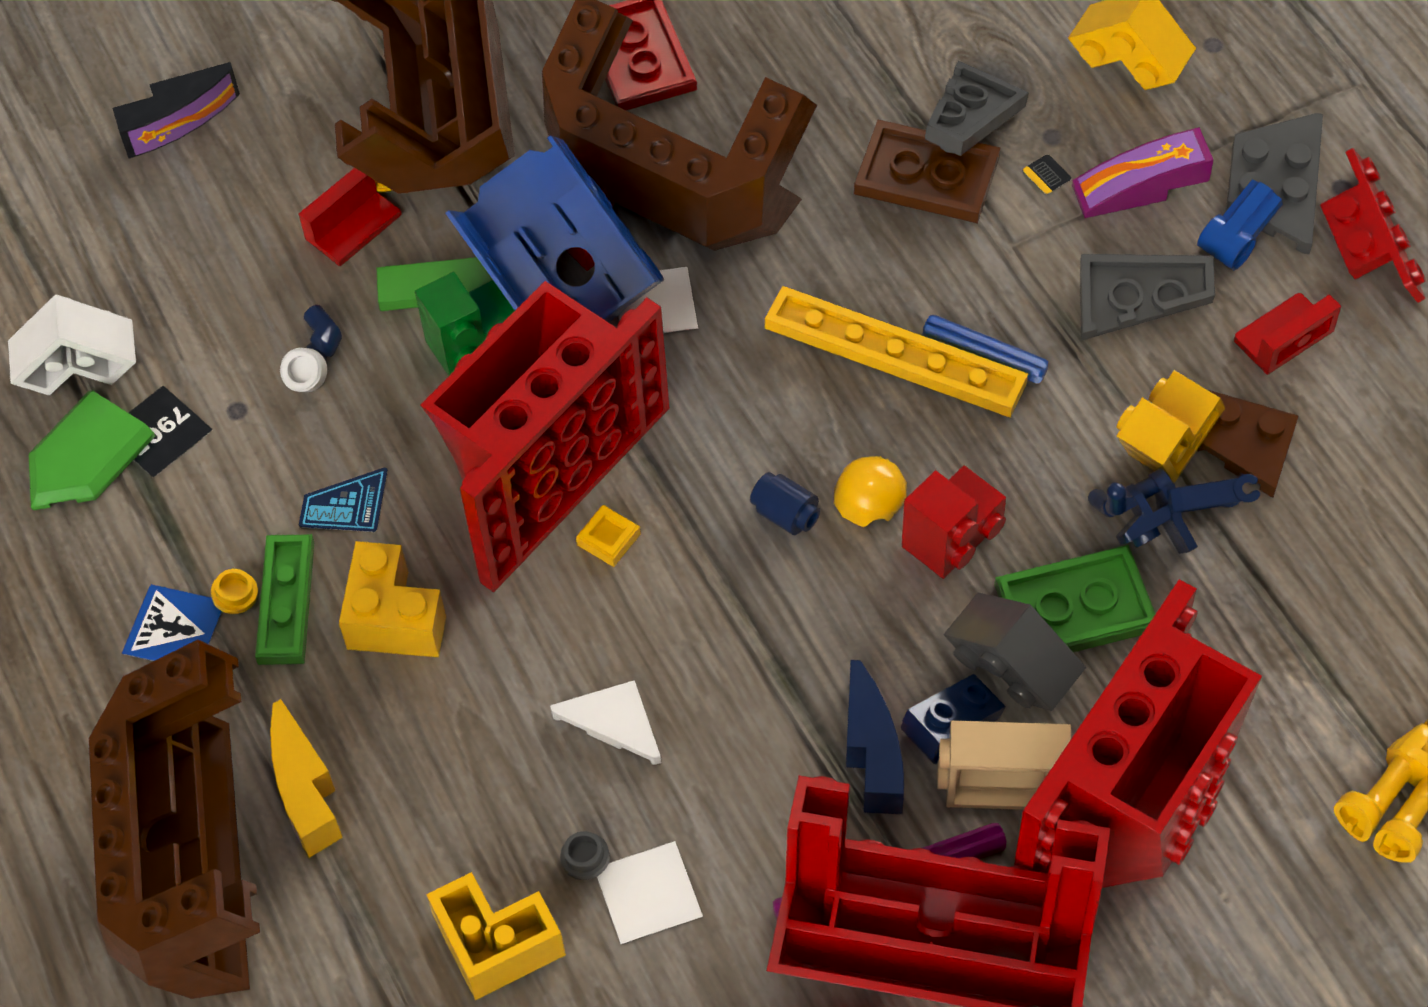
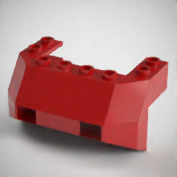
M798 776L787 827L785 886L766 971L963 1007L1083 1006L1091 938L1103 886L1110 828L1096 826L1085 820L1065 821L1058 819L1048 873L1028 870L1021 865L1007 867L984 863L975 857L955 858L934 854L923 848L909 850L886 846L870 839L861 841L846 839L850 784L837 782L825 776L814 778Z

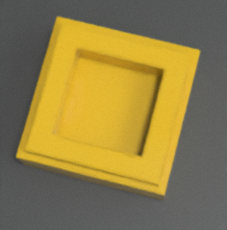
M602 505L576 536L577 546L615 567L641 535L640 526Z

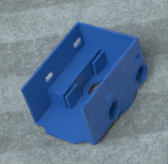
M551 135L547 137L553 146L546 152L527 151L481 185L476 204L465 212L448 210L445 213L514 310L546 281L609 323L629 305L664 281L654 262L639 247L629 229L612 209L613 207L604 192L593 178L587 174L564 140ZM579 247L586 250L592 256L595 263V271L592 278L582 286L566 284L560 279L557 272V262L560 255L570 248Z

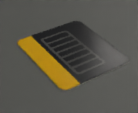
M1045 155L1023 168V172L1045 194H1049L1071 180V176L1050 155Z

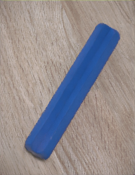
M930 315L923 327L922 336L1028 373V381L1033 383H1041L1047 373L1048 361L1046 359L937 315Z

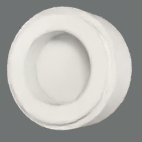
M295 348L289 351L281 362V378L285 385L293 391H315L322 386L326 379V361L314 349Z

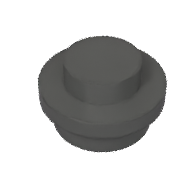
M581 831L571 835L566 840L560 853V860L563 869L569 876L578 880H589L599 876L607 868L610 852L602 837L588 831Z

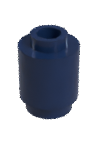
M771 472L765 473L755 484L750 495V503L756 506L757 513L792 535H797L802 530L804 532L809 531L815 525L820 515V508L817 507L819 502L818 496L783 474L775 476Z

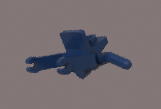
M1160 467L1136 484L1131 483L1124 487L1119 482L1111 483L1107 488V494L1101 489H1094L1089 493L1088 501L1106 517L1118 516L1130 509L1132 510L1134 517L1116 536L1120 545L1133 541L1137 548L1161 535L1157 527L1162 524L1176 550L1181 554L1190 552L1198 547L1183 521L1181 513L1215 507L1229 508L1236 506L1240 502L1250 503L1260 497V492L1258 490L1251 491L1249 494L1243 492L1242 486L1244 483L1254 485L1258 482V478L1251 474H1244L1234 479L1176 488L1175 483H1172L1167 473ZM1155 495L1157 508L1152 511L1146 499Z

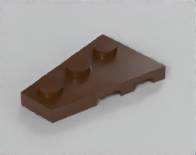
M1208 390L1221 398L1225 410L1197 451L1205 450L1225 462L1224 468L1237 476L1241 473L1256 476L1258 478L1257 483L1260 484L1259 490L1273 498L1299 416Z

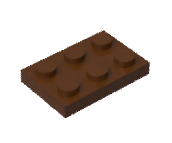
M878 119L854 183V194L978 224L1000 158L1001 148L978 142L960 156L955 153L946 152L940 146L926 140V130Z

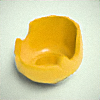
M881 456L862 457L853 460L844 468L834 487V504L842 517L862 527H866L869 523L878 519L890 521L904 504V499L907 498V482L900 469L893 462L883 459Z

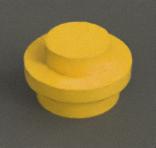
M241 569L223 571L211 586V598L214 605L222 612L228 614H239L249 610L255 604L258 597L256 581Z

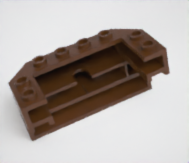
M332 0L339 2L363 21H368L383 31L384 57L388 81L387 89L390 109L374 99H370L360 106L362 132L343 120L335 123L336 151L339 159L368 175L377 183H381L396 193L401 194L470 185L515 156L499 27L493 0Z
M575 0L542 70L544 123L548 135L564 140L584 170L598 184L608 200L713 251L777 234L802 200L779 184L817 104L804 94L765 77L726 158L597 97L633 20L618 13L619 10L598 0Z
M198 639L123 676L89 737L97 922L108 955L146 984L190 999L250 990L246 938L260 933L259 923L252 920L251 897L257 894L256 884L241 880L229 723L213 716L242 702L241 693L234 690L233 669L239 667L238 658Z

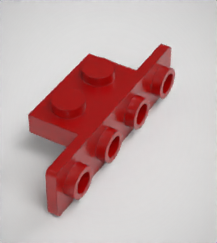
M1351 148L1345 153L1359 184L1320 204L1346 267L1352 277L1357 279L1393 260L1404 287L1416 302L1419 303L1426 299L1420 286L1426 282L1423 271L1414 258L1409 261L1405 250L1411 247L1410 242L1400 224L1394 226L1390 216L1396 213L1387 193L1384 190L1379 192L1375 182L1381 179L1376 166L1370 157L1362 159L1356 150Z

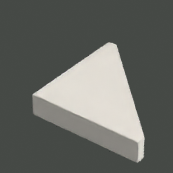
M635 680L550 705L553 719L568 722L585 730L588 735L618 749H627L649 759L652 765L661 763L660 753Z

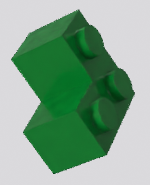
M454 271L415 290L425 341L448 376L454 371L458 361L464 355L472 354L485 341L488 332L494 325L503 323L515 311L493 280L468 292Z

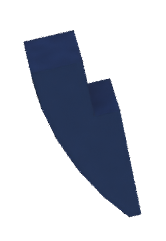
M851 660L846 768H865L864 813L903 814V761L898 735L890 711L875 681L860 660Z

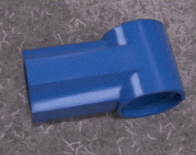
M1252 179L1224 215H1216L1205 226L1199 236L1197 246L1233 271L1237 270L1252 253L1256 244V237L1283 205L1282 199L1267 185Z

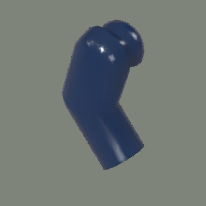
M313 305L304 313V320L314 331L310 338L311 343L305 348L318 351L326 361L327 357H332L335 354L342 339V334L339 327L322 306Z

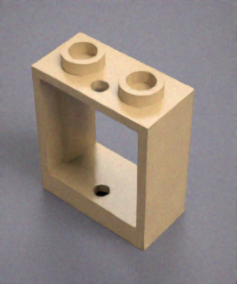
M951 721L949 739H940L937 766V789H946V807L1024 810L1071 740V724Z

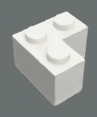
M56 294L8 340L11 384L49 396L73 373L112 385L136 363L131 319Z

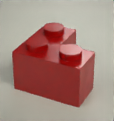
M965 465L949 480L935 470L904 499L902 547L944 579L954 568L958 570L964 568L975 554L976 547L985 538L991 540L1001 531L1006 522L1004 517L1006 496Z

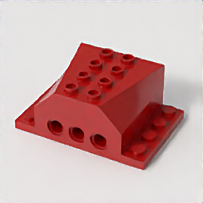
M544 281L503 323L494 325L488 332L485 341L472 354L464 355L458 361L454 371L420 404L434 422L456 462L463 481L460 492L479 580L482 585L493 593L670 409L662 310L660 305L646 297L635 310H628L622 316L616 328L556 287Z
M1180 579L1177 581L1024 808L1014 866L1021 865L1031 871L1048 873L1058 819L1065 821L1085 820L1096 826L1110 828L1102 888L1163 877L1172 862L1181 865L1194 842V839L1191 837L1198 825L1205 827L1218 805L1216 798L1225 782L1222 778L1231 763L1229 756L1238 741V734L1262 678V675L1198 641L1188 633L1198 614V611L1192 608L1197 588Z

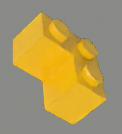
M1104 0L1091 4L1068 37L1069 41L1080 53V56L1091 68L1121 60L1144 90L1175 83L1196 50V47L1160 0Z
M1174 370L1168 379L1161 378L1157 382L1149 396V401L1142 397L1136 407L1130 405L1124 411L1117 423V429L1120 431L1116 437L1129 456L1153 471L1161 467L1167 473L1172 483H1175L1225 410V407L1220 397Z
M355 541L339 619L342 636L347 650L439 658L446 621L441 592L438 589L406 587L409 572L402 545Z
M472 872L426 894L433 918L475 1000L566 955L561 932L539 891L495 913L492 912Z

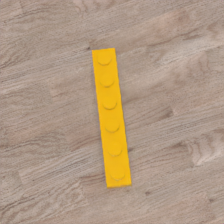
M785 286L781 287L765 317V329L1009 418H1011L1027 385L1028 373Z

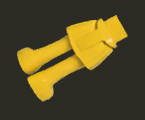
M1428 719L1397 739L1387 749L1386 761L1388 767L1366 795L1352 790L1343 794L1334 806V814L1344 829L1358 841L1365 842L1376 830L1383 815L1405 784L1409 782L1415 786L1400 810L1381 827L1373 841L1374 850L1379 855L1397 862L1411 863L1421 852L1423 845L1422 835L1417 828L1428 811Z

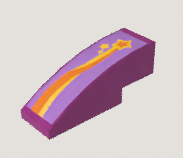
M1198 127L1174 133L1123 152L1072 180V187L1084 218L1166 201L1168 190L1208 182L1214 160L1201 129Z

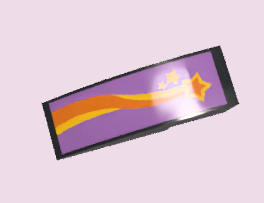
M231 62L152 83L150 88L153 97L112 108L128 159L154 151L184 137L204 125L235 100L240 93Z

